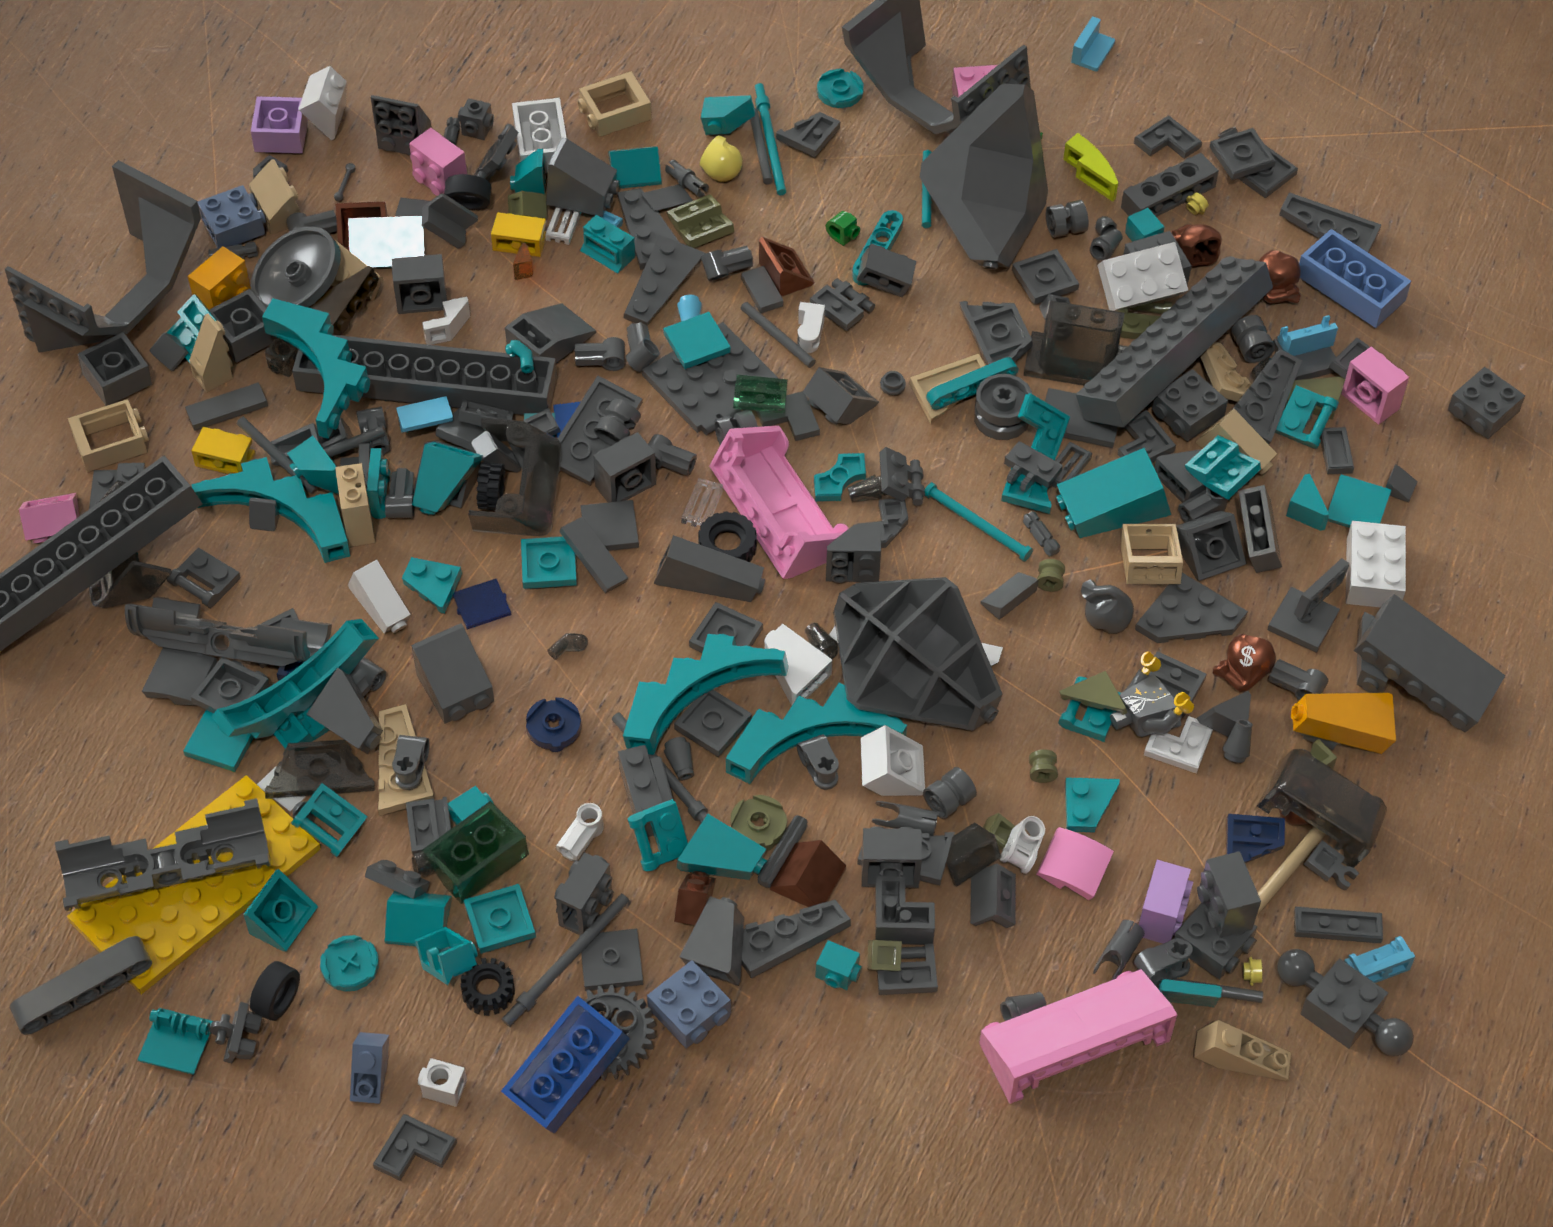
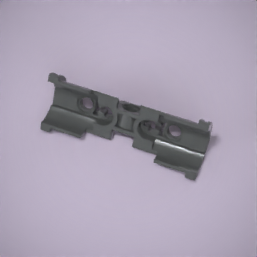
M154 597L152 607L135 604L125 605V620L129 631L133 635L147 637L160 647L277 666H285L297 661L305 662L329 640L332 628L330 623H317L285 617L281 618L280 627L258 624V627L248 628L226 625L227 622L198 618L201 604L171 600L165 597ZM224 636L229 639V647L224 643Z
M257 798L244 801L245 806L205 814L207 825L175 832L177 844L148 850L145 838L112 846L110 836L69 844L68 839L55 842L64 878L66 897L63 898L65 910L67 912L71 911L73 907L76 910L81 909V903L151 888H162L256 865L257 869H261L262 865L266 864L267 867H271ZM223 852H231L233 854L232 859L228 862L217 860L218 856ZM208 856L212 858L213 864L211 865L209 864ZM199 859L200 862L194 864V860ZM142 872V875L136 877V873ZM122 875H126L127 877V883L125 884ZM108 877L118 879L117 884L113 887L105 888L102 886L103 881Z

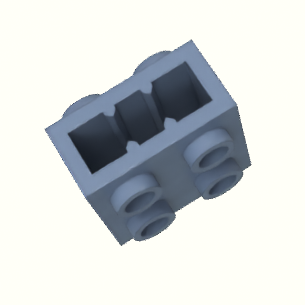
M243 185L198 201L201 219L218 249L222 246L237 245L265 234L263 224L266 223L265 216L261 209H256L257 204L253 194H248Z
M692 960L647 995V1005L653 1015L685 1048H688L693 1043L698 1044L701 1042L710 1029L715 1025L720 1026L724 1024L731 1014V1000Z

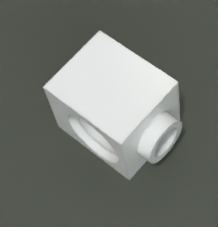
M430 1058L427 1068L423 1067L418 1078V1085L421 1087L423 1098L455 1107L458 1105L467 1082L464 1067ZM438 1079L447 1080V1082L442 1085L434 1084L435 1081H437Z

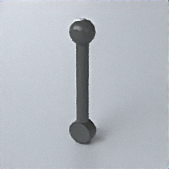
M353 163L346 165L344 179L339 191L334 194L336 201L343 199V191L351 173H354L356 170Z

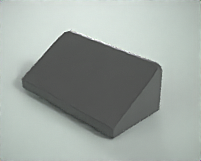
M1018 572L985 597L980 604L1000 620L1037 591L1038 580Z

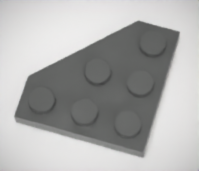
M1182 573L1181 584H1169L1136 623L1135 630L1156 643H1166L1169 639L1184 638V640L1206 638V635L1220 633L1221 636L1233 635L1247 617L1248 611Z

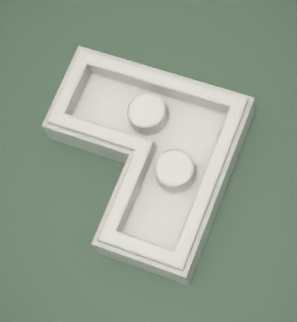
M1188 716L1180 737L1168 733L1151 734L1144 751V756L1197 774L1213 729L1200 724L1196 718Z

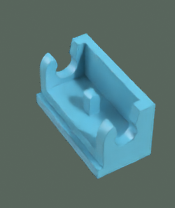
M1330 315L1322 318L1321 324L1288 332V326L1282 327L1277 340L1284 351L1296 356L1333 346L1338 327L1336 323H1332L1329 326Z
M1398 936L1390 944L1357 956L1353 953L1348 955L1349 958H1346L1344 962L1374 983L1409 971L1415 955L1411 952L1405 940Z

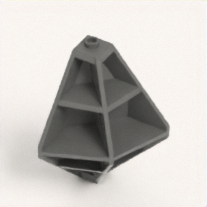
M1002 83L921 163L919 177L971 260L987 269H998V267H1009L1047 201L1048 186L1034 91L1025 84Z
M946 577L861 582L839 593L833 615L846 697L859 710L972 731L986 722H992L999 712L997 708L1003 693L958 586Z

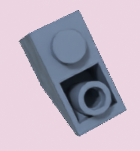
M360 1032L353 1042L350 1101L380 1104L388 1065L389 1035Z

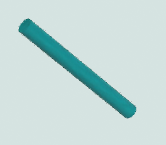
M923 151V161L932 153V151ZM922 182V227L930 228L932 197Z

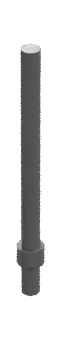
M618 712L612 717V721L624 733L627 720ZM656 753L654 755L648 754L649 759L658 757ZM663 763L670 788L688 807V813L692 818L702 823L708 814V809L701 801H696Z
M621 893L529 991H524L516 999L517 1003L501 1020L510 1027L525 1011L529 1012L536 1005L535 1000L630 902L629 899Z

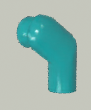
M511 340L505 346L507 355L510 354V357L517 355L520 358L521 371L524 373L532 372L534 370L532 351L519 340Z

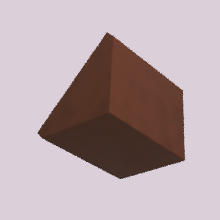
M386 202L335 203L338 243L349 251L348 218L388 217Z
M765 237L759 239V264L765 267L781 297L811 287L815 283L793 248Z
M822 840L795 843L771 884L770 890L806 907L828 902L846 870V864Z

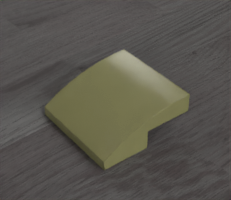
M710 194L667 211L671 223L681 238L692 248L735 232L733 223L722 213L721 204Z

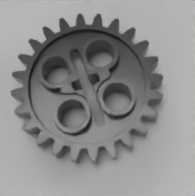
M610 985L608 992L604 993L602 987L598 986L596 995L587 990L588 998L584 1001L597 1012H606L604 1017L630 1038L601 1075L602 1080H606L608 1073L611 1072L613 1077L618 1079V1071L623 1070L628 1076L630 1075L628 1068L630 1065L637 1069L640 1068L637 1061L638 1058L648 1059L644 1049L654 1048L652 1041L649 1040L656 1038L655 1030L651 1029L656 1026L654 1018H650L653 1015L650 1008H645L646 1003L643 998L637 1001L638 997L635 991L627 996L625 987H622L616 993L614 986ZM618 1009L614 1017H612L614 1010ZM624 1020H633L630 1026H620Z

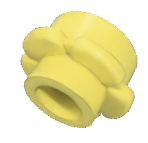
M1197 192L1186 198L1188 202L1186 207L1194 215L1198 213L1203 215L1205 209L1209 206L1207 200Z
M1249 957V962H1243L1244 980H1250L1251 986H1253V983H1262L1261 959Z

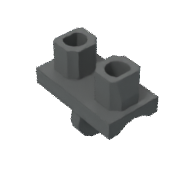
M239 1003L238 1011L234 1013L232 1024L229 1023L230 1015L222 1014L220 1021H214L210 1025V1032L217 1036L215 1043L223 1045L225 1038H228L223 1062L232 1064L234 1058L250 1060L253 1056L256 1041L241 1038L242 1031L257 1034L262 1016L247 1011L249 1006L247 1003Z

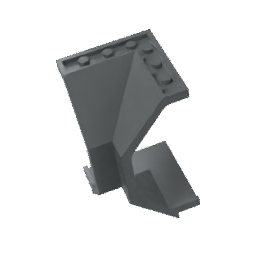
M875 0L842 26L846 47L886 101L934 134L945 131L951 134L1002 83L1025 84L1031 88L1027 46L1025 45L1018 48L960 97L953 96L951 98L953 113L914 88L911 59L926 46L920 0Z
M119 160L112 166L129 233L143 241L147 274L105 316L94 314L91 305L86 304L83 307L7 266L5 268L7 282L11 288L13 301L19 313L18 317L24 328V335L30 341L36 343L38 353L102 342L122 332L128 334L173 288L201 220L197 200Z

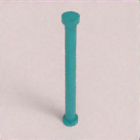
M933 482L929 483L925 488V496L927 498L932 497L1018 554L1019 559L1022 561H1027L1033 552L1032 547H1025L937 489V485Z

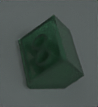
M491 801L422 850L444 887L461 904L464 903L465 899L471 898L529 855L526 836Z

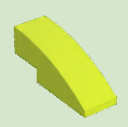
M1077 133L1065 143L1063 160L1077 168L1076 178L1113 202L1116 199L1118 180L1113 169L1101 152L1090 141Z

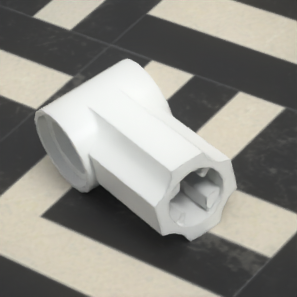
M586 803L578 808L576 819L556 845V849L563 857L571 861H578L593 838L598 837L602 833L604 828L600 807L593 803ZM589 818L596 819V820H595L594 822H592V823H586V822H584L585 820H587V819H589Z

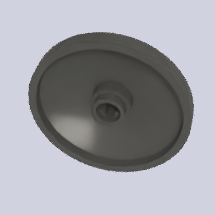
M313 226L297 228L284 234L273 242L258 260L251 278V291L266 309L272 298L304 307L311 306L328 290L337 275L341 259L337 242L328 232Z

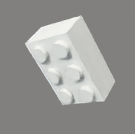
M560 98L512 103L514 127L519 132L516 140L520 162L537 149H543L545 173H548L549 162L562 138H566Z
M1175 242L1106 259L1097 265L1110 313L1179 296L1188 291Z
M1352 521L1346 543V561L1349 562V568L1346 573V604L1381 608L1394 594L1403 600L1406 592V526Z

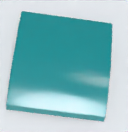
M195 294L177 311L181 318L166 332L176 336L189 352L185 356L189 363L204 316L209 314L214 321H217Z
M1217 435L1185 464V469L1210 490L1226 499H1230L1261 470V463L1254 458L1240 453L1239 444Z
M1341 474L1328 509V522L1350 528L1352 521L1380 524L1391 489Z
M314 702L307 710L290 713L275 731V737L288 753L308 745L330 731L307 715Z

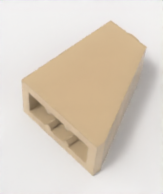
M1235 409L1210 426L1196 441L1200 447L1204 448L1219 435L1239 444L1240 453L1260 461L1261 470L1259 473L1261 475L1273 465L1270 461L1277 454Z

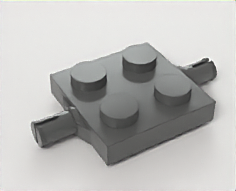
M506 124L502 133L499 134L498 140L489 148L475 171V176L489 181L496 170L500 171L507 161L504 158L506 153L509 155L517 144L514 140L519 132L513 125Z

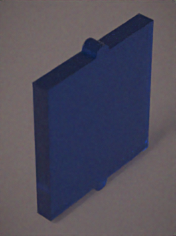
M497 578L453 593V598L457 605V614L461 615L467 630L511 615L506 601L507 595L502 592Z

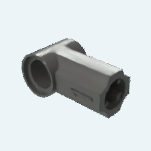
M334 210L310 216L298 212L291 214L286 220L289 232L307 226L319 227L328 233L337 231Z
M747 246L723 252L722 250H716L701 256L709 281L753 266V256Z
M640 322L632 323L626 328L630 352L626 355V359L629 365L638 372H642V369L660 355L658 348L650 339L648 326Z
M609 337L603 343H575V366L602 365L609 371L621 370L625 365V342L618 337Z
M382 406L356 411L361 434L382 425L387 429ZM387 435L368 442L370 450L371 448H382L383 456L386 452L390 451Z
M655 434L652 436L648 445L655 452L656 469L663 466L686 476L692 473L697 460V454L674 446L663 435Z
M397 468L396 471L391 473L389 495H386L385 500L386 518H414L415 506L412 503L415 477L414 472H410L407 468Z
M1206 487V490L1179 504L1178 511L1181 519L1186 523L1218 511H1225L1228 499Z
M363 657L350 673V676L364 697L370 690L376 691L382 686L387 672Z
M1281 659L1277 660L1269 677L1270 682L1294 692L1298 700L1305 694H1322L1328 684V678L1323 672L1317 669L1305 671Z

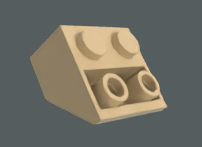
M274 159L269 161L249 183L250 193L253 194L256 200L257 210H262L266 219L265 225L271 235L288 229L286 224L287 218L291 214L300 212L295 201L298 199L297 192L293 185H288V178L284 168H279Z

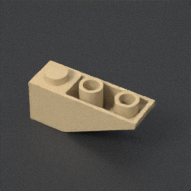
M209 314L204 316L189 360L193 377L206 393L233 379L231 373L233 364L227 355L229 347L223 339L225 330L218 320L214 321Z
M1217 1020L1197 1031L1194 1058L1220 1069L1286 1081L1289 1076L1291 1053Z

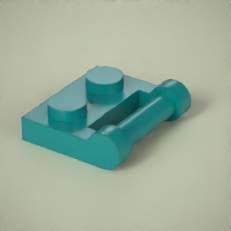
M1296 385L1282 413L1275 433L1317 449L1321 442L1319 438L1332 411H1336L1339 402L1334 398L1324 397ZM1316 405L1323 407L1311 433H1303Z
M371 448L366 490L371 515L376 519L386 517L387 482L391 478V471L388 469V459H383L382 448Z
M1079 676L1076 678L1074 684L1079 683L1088 678ZM1070 699L1065 713H1062L1059 718L1058 724L1067 730L1105 742L1112 725L1110 715L1117 711L1107 708L1102 710L1088 706L1081 721L1075 718L1081 702Z
M321 783L291 824L297 829L300 826L330 848L331 854L338 857L368 816ZM309 813H312L342 835L339 841L307 818Z
M673 799L628 817L629 826L631 829H634L642 856L640 862L643 871L655 870L659 865L680 857L688 844L679 810ZM647 822L651 823L659 852L654 854L652 853L644 827Z

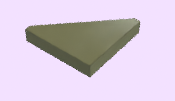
M1106 671L1059 691L1062 700L1071 699L1082 702L1086 706L1102 710L1107 708L1119 711L1122 715L1127 714L1126 707Z

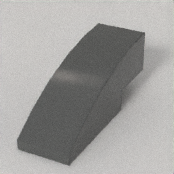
M340 418L338 428L336 430L333 429L329 439L319 436L317 426L313 422L271 441V443L291 460L287 453L311 436H314L324 449L352 438L350 427ZM270 456L272 464H273L274 466L279 465V464Z

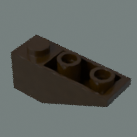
M367 266L325 292L311 309L329 313L331 325L334 327L332 335H341L348 329L350 321L356 312L362 309L369 293L373 292L377 287L379 277L372 267Z

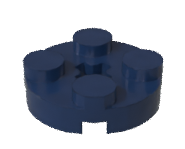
M555 697V700L546 701V699L539 700L529 709L526 716V731L530 740L537 746L549 749L552 752H560L564 747L571 745L581 732L582 724L578 708L571 701L564 698ZM559 720V726L549 727L548 721L554 722Z

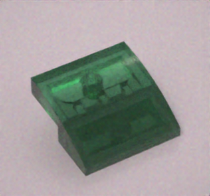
M737 375L733 408L785 413L788 379Z

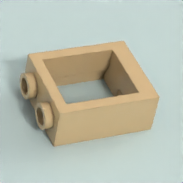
M632 71L579 88L580 99L577 100L581 113L586 114L589 127L591 129L594 128L599 137L651 120V102ZM622 94H626L631 102L630 105L603 114L599 112L595 103Z
M128 399L68 418L73 437L87 472L147 453L145 442L149 441L145 427L139 428L138 423L141 422L137 408H131ZM126 422L129 423L134 435L133 437L93 450L90 449L85 435Z
M362 463L335 467L341 511L349 547L375 543Z
M1123 524L1121 551L1127 584H1181L1183 560L1176 524ZM1131 549H1167L1169 556H1132Z

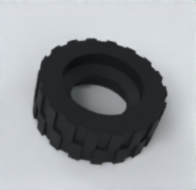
M723 511V513H715L701 524L698 532V544L751 562L757 548L756 528L753 527L751 520H748L744 515H739L737 512ZM731 532L737 534L741 542L735 549L723 550L715 545L714 540L720 533Z

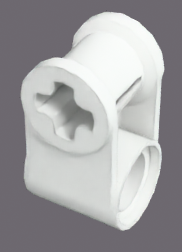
M1028 816L1011 830L1007 844L1001 853L1000 861L1004 863L1008 861L1019 867L1022 873L1027 874L1036 861L1038 849L1045 834V826L1042 820L1035 816Z

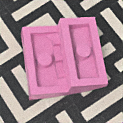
M1059 827L1052 838L1036 875L1059 889L1066 886L1087 900H1090L1098 889L1114 851L1084 835Z

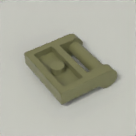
M1164 301V304L1152 302L1121 310L1117 337L1137 339L1147 327L1151 326L1161 317L1128 313V310L1163 314L1171 308L1172 302Z

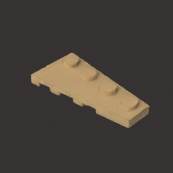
M406 704L379 711V725L383 730L379 741L378 811L380 816L406 809V802L433 799L434 796L425 766L421 781L416 788L403 790L397 786L395 781L396 773L392 768V762L396 753L399 735L415 736Z

